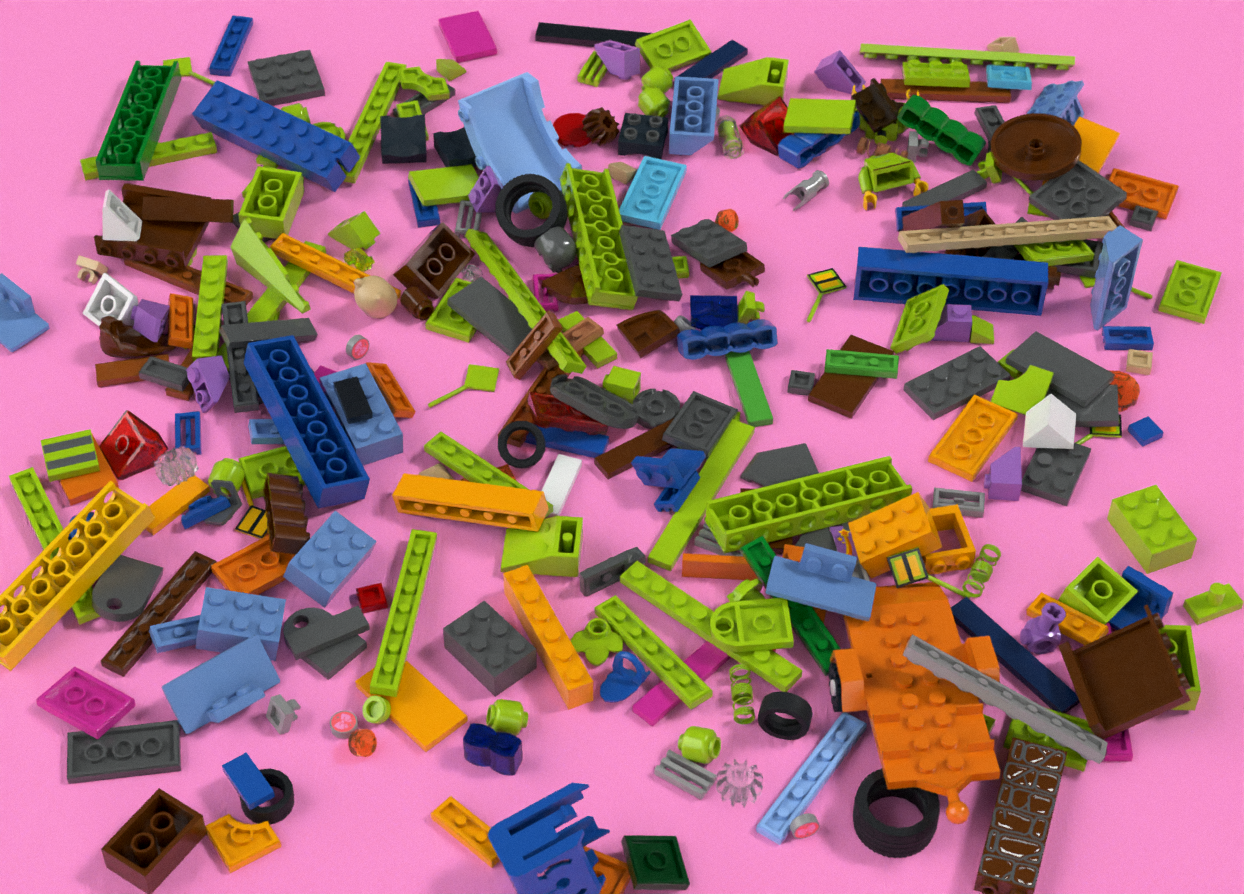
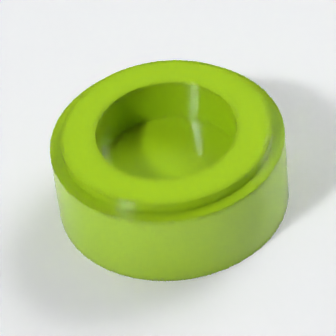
M380 696L369 697L363 705V716L370 723H384L391 713L389 701Z

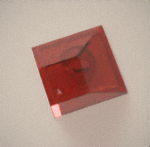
M781 96L752 113L739 125L751 144L775 156H779L778 144L780 141L794 134L784 132V122L788 107Z
M128 410L123 413L99 445L118 480H124L155 467L169 449L158 431Z

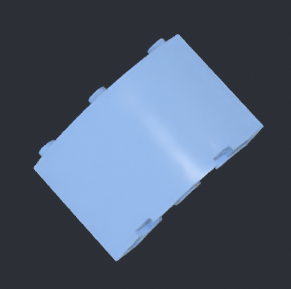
M523 73L458 100L460 108L458 116L464 124L468 139L476 156L477 167L484 171L486 166H491L503 186L517 176L538 174L552 181L562 193L559 179L566 163H570L571 168L582 170V165L566 148L562 150L557 142L559 136L551 120L546 121L542 111L545 105L539 80L530 73ZM533 192L522 196L514 204L512 211L515 214L529 208L528 200Z

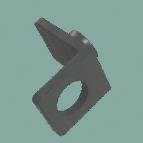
M213 480L211 485L217 498L220 495L225 496L231 506L205 519L204 523L225 525L243 504L232 481ZM220 487H225L226 489H228L231 493V497L223 494Z

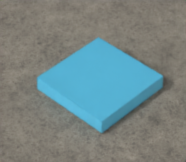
M986 65L988 87L1031 90L1032 80L1029 67Z

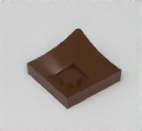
M579 264L542 281L541 288L544 290L545 287L549 295L554 296L563 303L573 305L588 303Z
M661 310L641 313L616 325L618 331L640 358L674 339L680 333L678 326Z

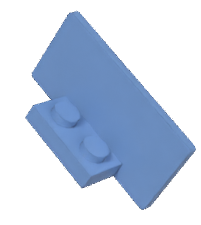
M1072 80L1063 84L1056 85L1053 83L1047 85L1027 114L1042 113L1054 115L1074 126L1078 117H1083L1085 114L1077 98V95L1084 86V82H1074Z
M1 273L0 343L10 352H14L50 329L45 320L35 313L31 296Z
M806 543L800 562L774 556L765 593L855 619L869 621L876 583L852 576L857 557Z
M253 635L162 685L161 688L185 734H189L209 722L219 723L264 698V691L280 683V678L258 635Z

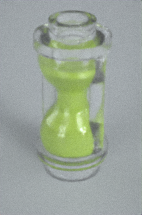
M729 115L721 116L716 122L715 129L719 136L723 155L727 159H737L745 151L737 128V122Z

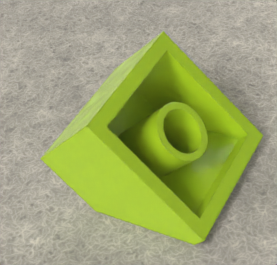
M1097 556L1065 588L1058 601L1106 625L1137 594L1138 590Z

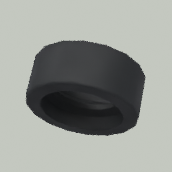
M515 421L508 424L501 431L498 438V450L500 456L508 465L515 468H529L542 459L546 441L542 431L535 424L528 421ZM526 430L535 437L536 450L532 456L526 459H517L509 453L507 441L513 432Z
M779 691L772 692L764 697L757 718L759 726L769 735L784 740H796L807 734L813 713L812 707L802 697L790 692ZM775 713H785L793 716L795 719L783 718Z
M271 768L260 769L259 771L269 785L281 789L284 796L278 803L272 806H257L252 810H249L240 797L241 808L245 816L254 823L259 824L268 821L269 824H275L284 820L292 811L294 806L293 785L289 777L279 770Z

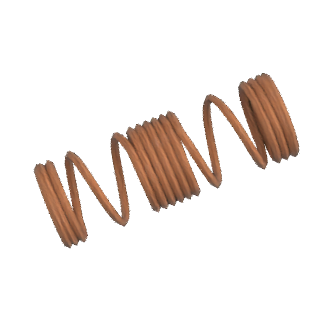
M862 137L857 146V153L863 155L867 150L868 157L874 154L875 156L887 154L891 151L890 145L878 142L876 150L870 156L869 145L871 139L868 142L866 137ZM903 150L900 156L907 159L908 151Z

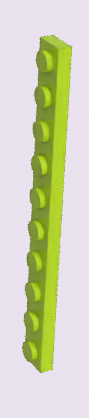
M864 43L860 45V54H863L864 58L877 59V55L885 56L887 60H898V57H907V61L928 58V62L945 59L949 60V63L953 61H971V65H983V62H992V65L1011 63L1013 66L1026 67V64L1035 65V69H1047V66H1056V70H1069V67L1075 65V56Z
M468 229L465 237L469 241L470 247L477 252L480 260L488 267L490 274L497 279L499 286L508 294L509 300L516 305L518 312L525 317L529 327L533 329L546 311L490 236L485 232ZM562 332L547 347L549 354L555 358L559 368L564 372L582 374L587 367Z

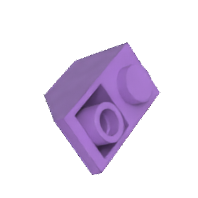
M491 166L485 167L468 195L476 213L496 212L497 196L503 185Z
M222 356L198 358L186 369L188 380L192 384L196 401L200 405L202 413H207L218 402L230 378Z

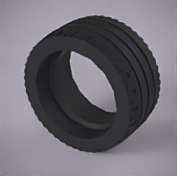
M538 174L517 176L507 182L500 190L495 205L496 217L502 230L514 242L527 247H534L536 239L549 229L557 226L564 228L568 216L566 201L558 187L546 177ZM528 193H546L552 201V210L549 218L542 225L534 229L522 230L517 228L511 220L514 204Z
M882 768L872 772L861 782L855 795L853 824L858 838L868 849L883 856L905 858L921 852L931 842L937 829L940 814L938 794L917 787L887 790ZM881 798H902L916 805L922 813L923 819L910 827L897 828L887 826L877 820L868 807L871 803Z

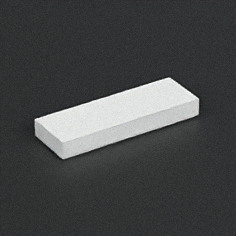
M558 454L542 489L546 501L553 505V512L547 518L560 516L582 467L581 459Z

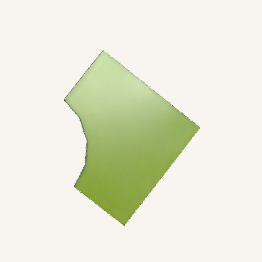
M1030 365L1027 371L1018 379L1010 381L998 380L990 402L1026 416V412L1046 397L1054 373Z

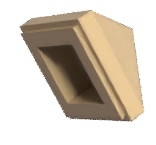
M441 462L419 472L421 476L454 480Z

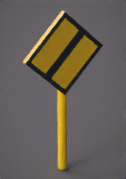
M244 478L242 487L249 509L235 528V531L262 539L268 534L266 513L264 509L254 506Z

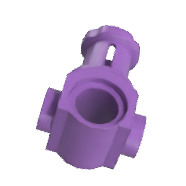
M1046 603L1041 610L1042 615L1028 620L1021 630L1020 641L1023 645H1027L1029 652L1039 655L1054 652L1057 645H1059L1061 633L1058 624L1064 620L1066 612L1056 603Z

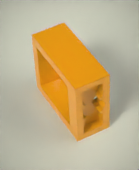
M958 504L931 508L930 511L937 532L954 529L961 548L929 553L922 556L927 574H940L942 572L972 568L976 550Z

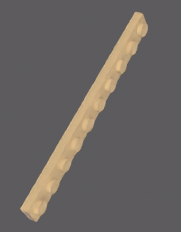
M1109 216L899 231L898 241L906 253L1055 241L1103 239L1107 232L1113 231L1117 226Z

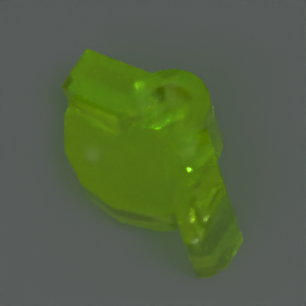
M360 248L351 249L344 253L345 262L348 265L354 264L355 268L362 272L372 268V265L375 263L372 256L369 257Z

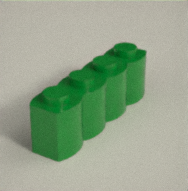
M917 95L911 96L897 116L903 125L915 129L921 137L934 141L938 148L944 152L952 153L959 162L968 166L973 164L987 144L980 135L968 131L960 122L949 119L946 113L938 108L931 107L924 98Z

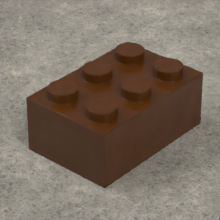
M158 788L101 848L106 868L145 893L152 894L207 834L203 815Z

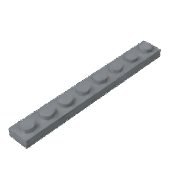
M913 634L911 635L903 652V656L907 657L911 663L927 668L938 678L946 679L954 683L960 690L974 694L981 698L985 704L1001 709L1012 719H1019L1028 724L1034 731L1048 735L1059 745L1075 750L1087 760H1093L1100 764L1105 757L1108 742Z

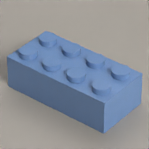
M366 363L320 377V386L362 465L403 453V433ZM357 376L372 410L373 418L348 424L335 393L333 382Z

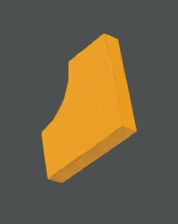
M227 814L205 826L207 837L230 873L282 847L281 841L268 821L259 824H244L236 821L230 814Z

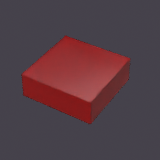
M382 583L356 588L357 598L363 614L388 608Z

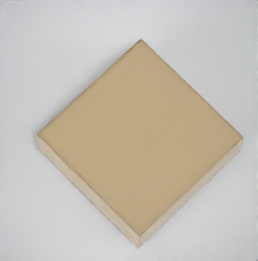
M1129 349L1126 372L1150 375L1153 353Z

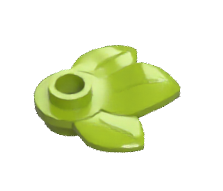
M602 618L590 620L585 630L575 633L571 639L576 652H585L586 659L594 666L603 664L607 660L609 652L618 653L623 650L621 636L612 632L610 625Z

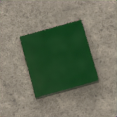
M624 835L621 843L634 890H687L690 882L676 836Z

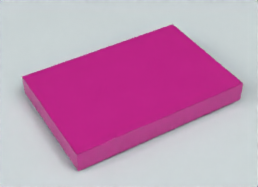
M479 11L438 19L439 27L457 63L497 54L496 45Z
M75 666L36 699L39 707L97 740L136 706L135 699Z

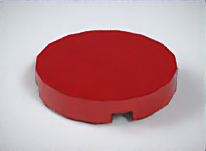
M568 113L558 117L553 123V127L559 136L557 142L567 147L568 144L574 145V147L589 144L591 139L589 137L586 138L587 133L582 130L584 127L582 121L586 115Z

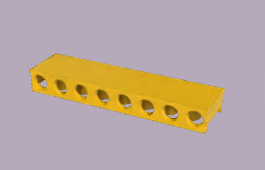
M109 481L0 595V606L4 605V609L0 613V664L12 671L155 519L147 504L137 501L116 487L114 482ZM113 491L111 498L104 503L106 495ZM95 510L93 517L86 522L88 514ZM77 528L75 536L68 541L70 533ZM59 547L57 555L50 559L51 553ZM41 566L38 575L32 578L34 570ZM20 586H23L19 595L13 597L16 589Z

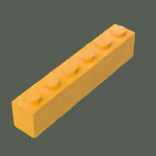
M406 473L402 475L392 494L398 513L536 532L539 531L549 510L543 491Z
M528 565L503 573L504 594L531 643L536 648L537 654L568 710L593 701V680Z

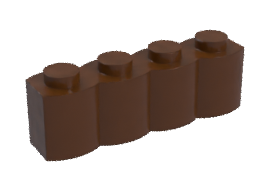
M267 473L263 497L271 552L297 554L310 539V533L306 532L308 517L304 516L303 484H299L298 476Z

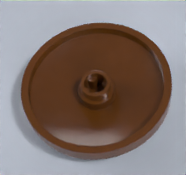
M1031 113L1011 118L996 129L991 139V156L995 165L1004 173L1022 180L1043 181L1059 177L1070 171L1077 164L1081 156L1082 141L1077 129L1068 121L1050 114Z

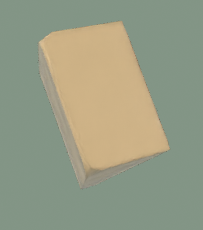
M999 37L987 46V49L990 51L1019 52L1016 37Z
M614 162L608 165L611 178L625 185L635 177L638 170L623 162Z

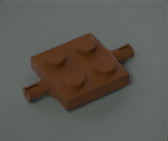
M746 251L711 267L700 263L701 271L726 290L734 288L743 282H747L751 287H755L759 284V279L756 276L765 272L764 264Z

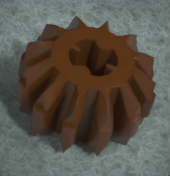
M603 107L592 109L582 121L584 125L582 130L587 133L586 138L589 137L592 144L597 143L598 146L609 144L614 141L620 132L617 128L619 123L615 121V116L610 114V110H604Z

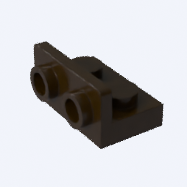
M875 78L870 80L869 87L851 96V100H856L857 110L874 133L897 121L899 111L897 103L888 97L884 85L878 83Z

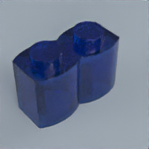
M473 723L470 724L463 737L464 758L468 762L481 767L490 766L495 772L503 775L512 776L516 774L523 760L522 741L517 736L506 732H496L484 724Z

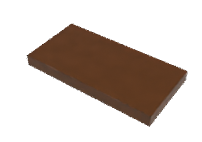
M850 335L840 349L842 351L894 355V351L854 335ZM824 372L809 393L808 401L852 419L880 377Z

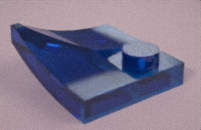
M690 295L691 326L702 330L710 326L724 328L728 324L738 323L737 296Z

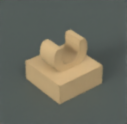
M78 256L76 265L82 268L78 272L80 280L84 281L86 275L90 274L88 281L95 284L98 280V275L102 276L103 273H107L108 268L99 261Z

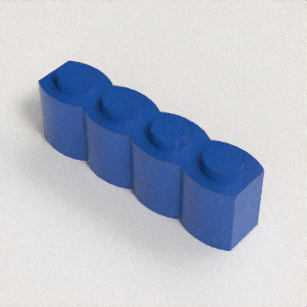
M856 110L851 133L860 126V115ZM794 133L782 139L778 144L779 158L796 168H802L813 157L820 156L829 146L836 145L845 135L849 134Z
M757 319L748 324L731 323L724 328L710 326L701 331L694 329L684 330L677 334L678 351L684 358L695 360L703 358L707 354L722 356L730 351L743 353L752 350L754 347L769 349L778 344L777 328L768 320Z

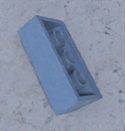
M675 76L669 134V154L692 155L714 140L719 79Z
M1121 225L1113 231L1107 232L1102 240L1103 248L1098 258L1100 262L1095 273L1096 280L1091 291L1092 298L1090 303L1093 326L1097 331L1127 308L1143 239Z

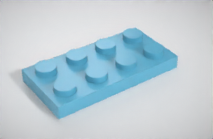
M644 156L620 206L619 212L622 222L661 230L685 177L687 165Z

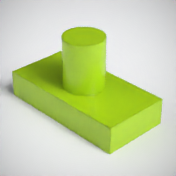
M1213 583L1209 591L1185 599L1183 607L1194 622L1199 625L1242 609L1244 602L1229 583L1226 585Z

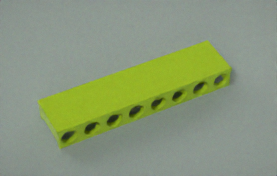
M566 163L559 180L567 205L572 236L577 246V257L588 304L633 310L638 297L635 295L619 235V230L623 223L609 169L604 168L602 173L571 168L570 163Z
M886 456L709 500L706 504V517H704V521L725 554L740 550L741 547L762 535L768 543L854 521L912 494V486L910 484L906 485L892 465L891 456Z

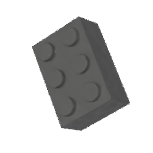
M485 600L443 628L444 648L495 697L537 668L536 648Z

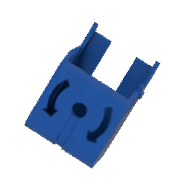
M572 782L496 823L489 830V840L517 894L600 893L606 878L604 874L599 877L596 876L593 867L599 860L593 849L585 852L583 847L610 833V830L598 828L593 816H586L559 832L555 830L559 826L578 817L572 804L584 798L582 791L589 788V784ZM569 859V861L559 862L561 860ZM544 872L543 876L538 877V873Z

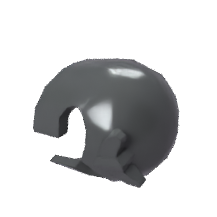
M557 226L549 229L537 238L534 243L539 256H543L545 264L552 272H562V268L569 266L577 255L576 242L562 227Z

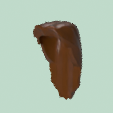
M112 316L101 318L99 326L100 346L102 351L110 357H147L169 352L176 348V346L168 345V336L163 333L158 342H153L133 329V326L123 324L122 320H116Z

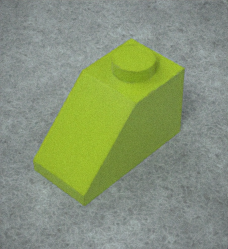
M365 211L342 221L328 232L331 238L354 251L362 247L364 250L368 249L376 242L374 238L380 234Z

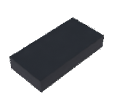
M357 376L333 382L335 393L348 424L373 418L372 410Z

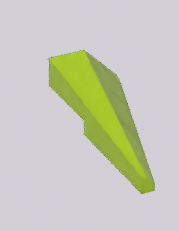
M249 217L244 219L230 246L236 264L302 314L311 310L308 301H305L298 293L299 288L297 285H291L289 282L288 272L277 256L262 241L263 236L261 233H255L252 220Z

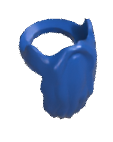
M620 651L614 657L613 671L607 675L606 680L601 684L600 696L605 702L623 701L636 692L639 686L645 682L651 671L645 672L641 661L632 653ZM623 658L633 663L637 673L623 667Z

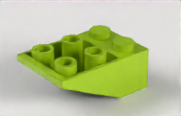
M766 57L725 68L719 88L718 100L782 107L787 84L789 59Z
M554 516L543 520L538 532L515 528L506 529L501 572H508L528 565L532 574L579 577L583 542V517Z

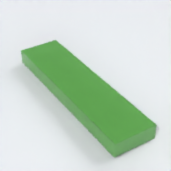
M731 351L725 354V360L748 425L758 427L773 424V416L750 351L743 353Z

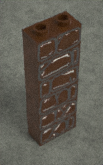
M1012 738L974 890L983 894H1034L1067 751Z

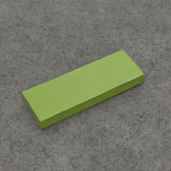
M575 311L558 319L563 328L562 331L566 332L585 318L578 311ZM602 336L584 347V355L597 368L617 359V352Z

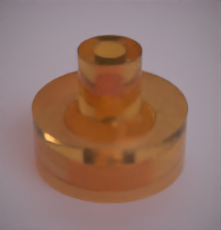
M724 209L717 213L715 223L732 232L737 229L739 218L733 209Z
M356 729L350 734L348 739L349 750L357 757L372 755L377 746L376 736L369 729Z

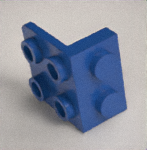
M672 448L662 458L636 456L631 464L636 471V475L644 485L680 489L686 484L693 472L700 467L706 455L704 451Z
M1128 566L1123 571L1121 577L1138 592L1108 622L1116 630L1147 617L1144 609L1145 605H1148L1153 614L1158 612L1162 619L1168 613L1173 597V592L1165 586L1158 584L1142 572Z

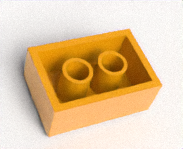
M919 492L848 523L859 562L871 579L891 570L887 560L888 556L919 547L921 556H924L942 548L930 508Z

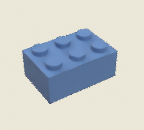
M334 511L288 563L283 577L325 608L368 559L377 541L337 511Z
M206 587L195 649L222 653L247 638L258 635L270 660L276 661L286 599Z

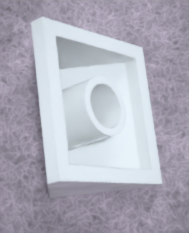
M108 189L105 192L102 209L103 240L137 241L140 239L142 220Z
M103 273L83 314L98 326L101 324V318L106 316L115 317L116 320H122L123 324L133 326L134 320H131L133 306H138V299L136 295L109 274Z
M1048 395L1026 412L1023 447L1074 449L1076 413L1054 395Z

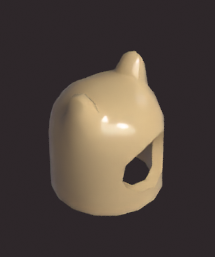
M372 275L354 280L356 304L367 316L381 319L389 316L394 311L397 305V294L395 289L384 278Z

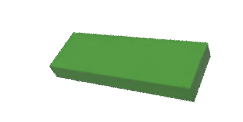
M826 349L824 372L897 379L899 356Z

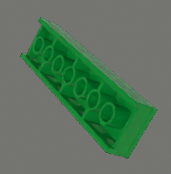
M135 61L95 160L99 180L144 181L182 79L178 61H174L172 66L141 65L140 61Z

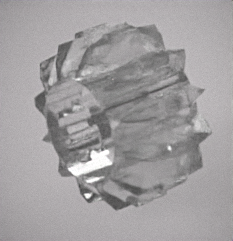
M180 446L177 449L173 447L172 450L165 451L154 462L158 479L161 480L162 484L168 486L179 485L181 482L187 481L199 469L194 453L190 448H185L184 446Z
M734 759L732 765L724 763L722 770L717 773V793L721 794L723 802L731 800L732 807L736 803H741L745 807L747 801L755 803L757 796H760L763 791L762 773H758L757 765L748 766L747 759L743 764H739L736 759Z

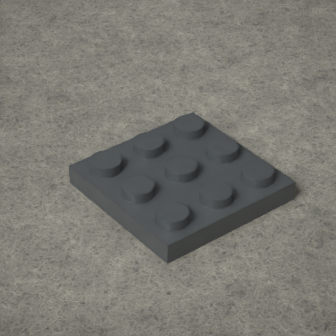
M310 49L247 61L258 99L267 104L275 106L325 96V89Z
M1078 161L1070 171L1059 177L1049 179L1030 195L1029 203L1053 220L1107 216L1127 199V192L1081 161Z

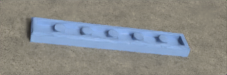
M842 712L758 823L756 832L781 845L791 831V822L796 817L804 814L864 733L867 723L847 712Z

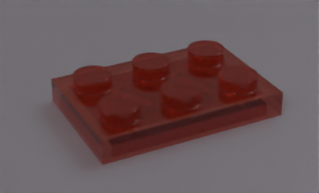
M529 392L527 401L535 425L542 428H561L568 432L575 430L586 432L590 435H606L609 426L574 409L553 395Z

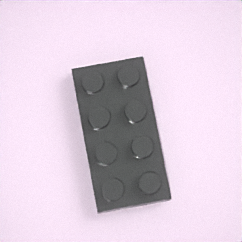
M622 225L619 235L635 295L637 297L680 302L683 294L665 231Z
M979 346L904 383L903 390L932 420H935L967 404L973 395L980 397L994 390L998 380L1010 381L1011 375Z

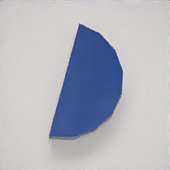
M210 495L205 496L189 505V511L181 516V523L184 529H187L229 508L231 504L222 495L219 498H212Z

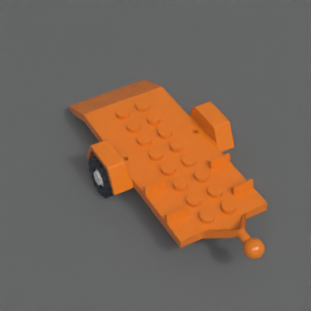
M926 582L908 584L899 588L896 585L876 587L869 621L843 615L851 648L833 650L830 657L829 686L833 709L835 712L867 710L887 790L917 787L947 796L949 805L946 808V816L948 820L954 824H962L969 817V809L965 803L960 801L959 793L970 782L994 780L1000 777V769L994 752L995 741L990 739L983 716L984 705L979 703L981 698L970 692L960 690L954 683L946 679L938 678L927 668L911 663L907 657L903 656V652L913 634L1000 683L999 664L990 636L968 637L965 643L962 644L948 598L938 584Z

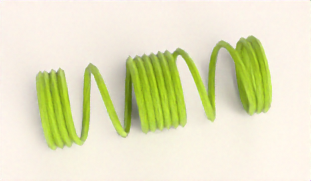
M992 544L982 546L979 553L980 556L976 558L967 580L962 586L963 591L970 594L971 597L977 598L982 595L985 589L983 583L989 581L993 573L992 566H996L997 561L1001 557L999 548ZM984 550H992L998 557H991ZM982 557H983L984 559H986L987 561L995 562V564H994V565L989 564L988 562L984 561V560L982 559ZM973 581H977V582L981 583V584L983 585V588H982L979 584H977L976 582H973ZM970 584L973 588L980 590V593H971L965 585Z
M744 664L734 665L729 670L732 682L731 695L734 702L733 717L734 721L738 724H749L755 719V709L753 707L744 706L735 709V703L749 705L754 700L752 686L750 685L751 679L748 678L751 670L749 666ZM740 669L748 671L745 675L737 676L733 674ZM737 680H750L749 683H735ZM739 714H741V715H749V714H752L751 717L746 718V719H741V718L736 717V716L739 715Z

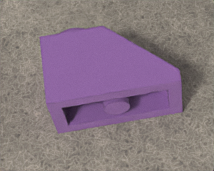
M611 40L595 44V50L610 74L625 80L631 79V76L640 73V48Z
M841 50L823 58L814 71L827 88L851 94L854 85L856 92L861 91L862 85L866 83Z
M141 299L138 306L134 305L132 309L131 320H134L133 329L151 341L158 342L166 327L170 306Z
M945 305L935 331V336L931 341L969 342L972 326L971 305Z
M1015 446L992 462L989 474H984V489H988V499L1019 501L1022 487L1020 447Z

